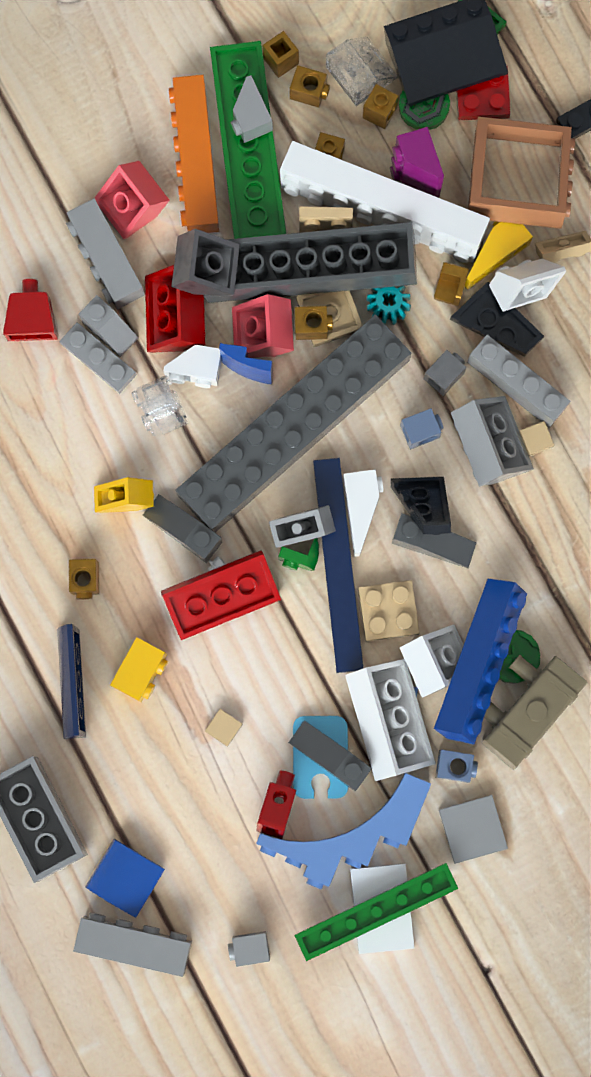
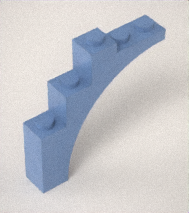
M404 773L398 787L385 805L369 820L344 834L318 841H289L260 833L256 844L261 846L259 851L275 857L276 853L286 856L285 862L301 868L302 864L307 865L303 874L304 877L308 878L306 883L322 890L323 885L330 886L342 856L346 857L345 863L360 869L362 864L368 867L380 835L385 837L383 843L397 849L400 844L407 846L431 783Z

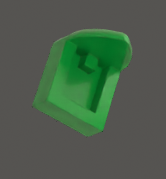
M314 538L308 555L282 546L278 556L279 560L283 561L282 566L297 571L298 567L314 571L319 556L318 538Z

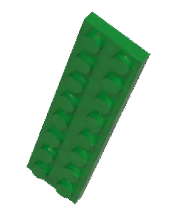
M261 41L210 47L234 239L286 234L273 131L244 143L241 135L236 136L231 125V121L234 120L233 108L246 77L250 75L270 114Z

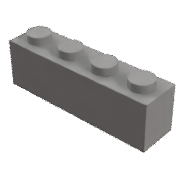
M95 198L66 212L70 220L66 225L72 237H79L81 244L78 245V248L84 259L90 258L94 265L90 267V270L95 280H102L105 286L102 289V293L108 304L113 302L116 308L119 309L145 296L142 285Z
M489 335L483 338L469 356L467 363L539 421H545L548 428L553 425L571 402Z
M89 913V917L84 916L81 918L73 952L176 976H184L192 941L186 940V934L171 931L170 936L159 933L160 928L144 925L143 929L132 927L133 922L117 919L116 923L105 921L106 916L96 913Z

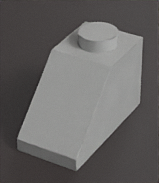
M251 75L246 77L233 108L234 120L231 121L236 136L241 135L244 143L273 131L272 119Z
M98 295L79 313L82 323L120 357L138 340L137 335L122 318Z

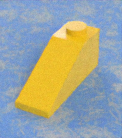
M498 221L492 224L493 228L466 279L465 288L467 290L530 245L533 236L523 224Z

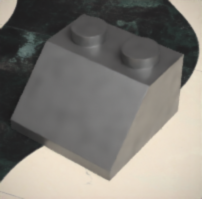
M193 229L179 235L177 238L172 287L197 295L233 296L240 244L198 229Z

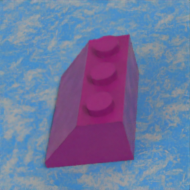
M428 127L398 135L396 137V144L392 147L394 154L391 157L392 166L390 167L392 179L439 198L444 174Z

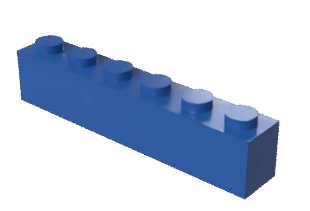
M487 579L434 729L447 739L475 744L477 736L481 732L482 722L486 710L490 706L491 696L499 680L504 659L508 655L509 645L513 633L517 629L520 613L526 604L527 593L515 582Z

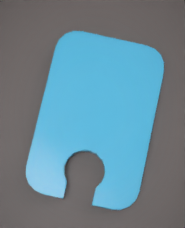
M302 716L295 720L293 735L305 720L348 750V726L344 718L340 716ZM293 747V774L295 775L293 788L296 789L298 797L314 799L311 781L317 774H325L330 779L328 799L342 798L346 795L348 786Z

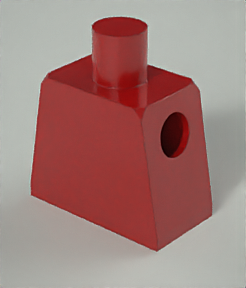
M36 279L22 280V293H11L9 295L3 330L7 341L58 340L50 297L47 292H38V280Z
M280 770L276 783H269L257 822L256 832L283 839L296 794V789L292 788L295 778L293 773ZM280 797L284 800V803L278 804L274 800Z

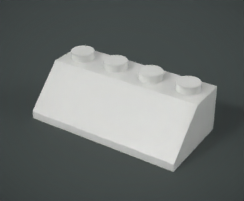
M404 659L366 667L345 675L375 781L436 764L409 669Z

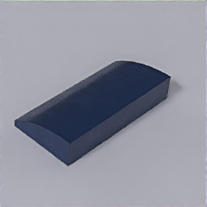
M66 624L57 629L64 739L86 738L80 630L73 624Z

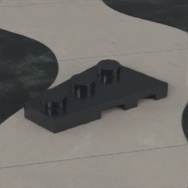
M489 282L480 288L451 316V321L483 337L489 335L500 345L524 357L544 338V335L516 308L502 311L489 286Z
M444 477L391 478V489L423 534L439 535L451 533V520Z

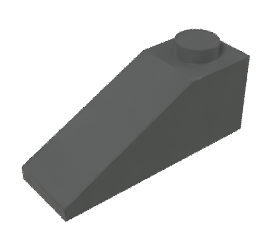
M159 494L154 500V507L148 508L143 514L146 519L205 563L209 561L222 544V539L219 535Z
M402 513L392 541L394 545L465 568H469L476 542L453 532L439 535L423 534L412 517Z
M305 720L288 742L353 791L359 788L372 769Z

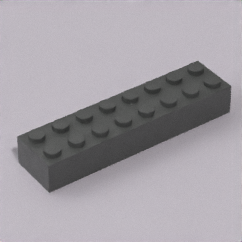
M412 222L228 239L240 244L234 295H204L208 303L256 299L267 294L282 297L417 285L415 234Z

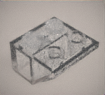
M368 37L347 39L326 54V68L355 106H358L369 97L375 84L384 88L398 78V75Z

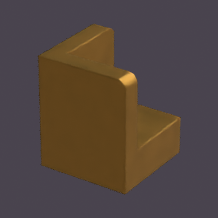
M443 262L434 299L459 306L469 269Z

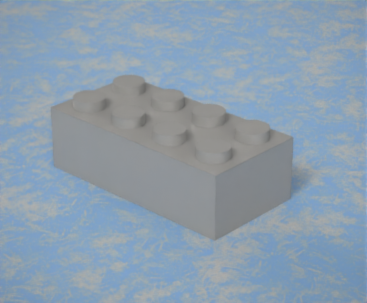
M32 756L0 774V817L34 883L45 879L88 855L38 757Z

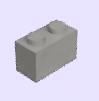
M329 505L269 521L276 548L322 537L336 531Z

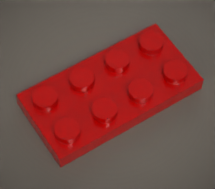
M262 550L161 590V595L180 640L281 600Z

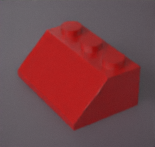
M174 265L145 276L147 352L150 353L187 351L194 345L205 346L204 295L191 294L173 288Z

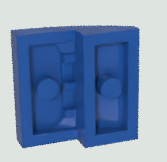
M220 343L219 350L224 365L243 377L272 385V361L248 358L247 347Z
M114 839L85 887L136 918L165 869Z

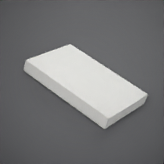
M406 864L350 869L354 906L406 882ZM411 912L357 937L359 954L414 949Z

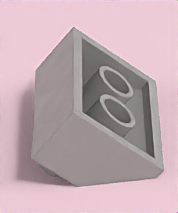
M505 396L475 399L451 412L454 426L459 433L464 452L468 456L473 469V475L479 487L496 484L534 469Z

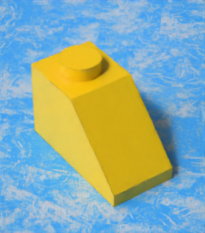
M126 477L94 486L95 513L139 511L154 507L153 480Z

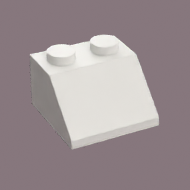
M545 259L525 260L518 266L511 268L505 266L497 270L489 286L502 311L546 299L563 277L566 269L564 266Z
M455 625L423 635L400 647L404 660L422 697L450 685L464 646Z

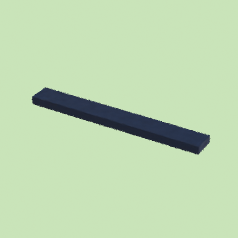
M340 458L313 460L318 508L329 505L336 530L321 537L336 673L355 672L363 669V659Z

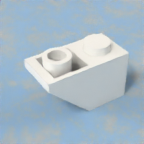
M194 345L164 366L165 378H169L170 382L184 384L185 381L195 382L196 386L202 388H210L211 385L217 386L222 363L219 348Z

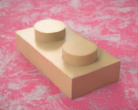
M581 231L536 242V253L540 259L553 263L572 256L581 257L585 253L591 252V238L586 231Z

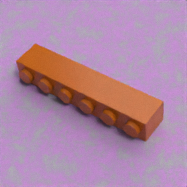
M204 74L173 77V87L169 88L170 104L175 103L176 112H171L172 127L178 129V136H174L173 140L175 152H180V161H176L177 177H182L183 185L178 186L180 202H185V210L180 211L182 227L187 226L188 231L198 229L207 233L220 232Z

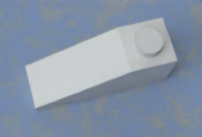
M376 469L343 474L354 557H358L361 554L379 500V493L383 492L382 477L376 476Z

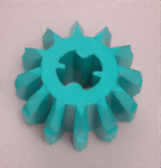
M405 286L371 289L373 294H368L366 300L370 302L367 305V311L374 312L372 317L375 314L378 318L382 317L381 321L386 324L387 319H390L392 325L397 323V317L402 320L405 319L406 314L404 311H409L411 307L407 303L411 296L404 293ZM387 299V302L389 299L393 300V306H390V303L388 306L384 305V300Z

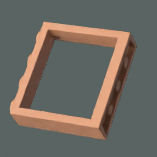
M478 117L474 137L468 210L489 217L490 221L562 229L565 217H570L571 203L567 202V197L571 196L573 181H568V175H572L574 160L570 159V154L574 153L575 138H571L572 127ZM496 139L561 147L557 206L481 197L486 140Z

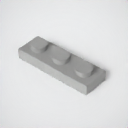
M77 322L59 341L63 347L119 394L137 375L131 367Z

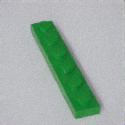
M444 863L313 925L294 936L305 960L308 961L457 890L458 886L447 863Z

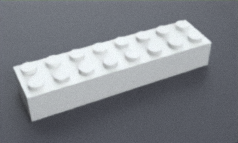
M292 141L280 168L281 188L287 194L308 198L310 203L317 206H322L323 204L328 207L353 208V216L356 217L357 221L365 225L374 224L377 226L412 222L415 244L420 242L429 246V249L436 253L442 254L445 252L453 255L455 260L462 263H474L490 221L489 217L295 141Z

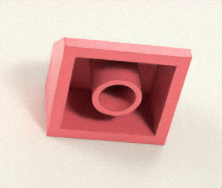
M140 161L119 165L95 196L99 208L123 239H127L154 220L170 201Z
M267 294L232 307L234 345L247 347L248 358L276 357L294 351L291 299Z

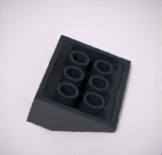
M461 0L384 26L386 46L409 106L508 74L493 19L485 0Z

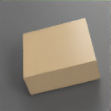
M545 421L519 431L529 456L555 446Z
M219 709L205 732L228 747L243 724L222 709Z

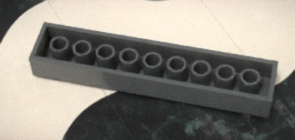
M375 314L176 489L178 497L205 526L216 533L410 361L411 352Z

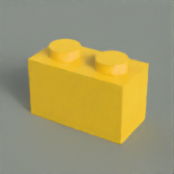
M136 637L110 686L139 702H142L144 698L149 699L155 688V684L152 683L157 674L162 675L168 664V660L165 659L167 654Z

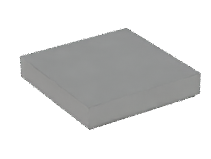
M492 795L439 810L454 864L508 849Z

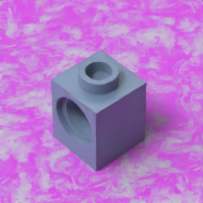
M431 408L402 419L400 427L411 450L439 439L443 424L438 414L434 415Z
M439 750L435 778L470 783L471 777L476 778L478 762L473 761V754ZM454 759H460L464 763L465 768L460 775L454 774L450 769V764Z

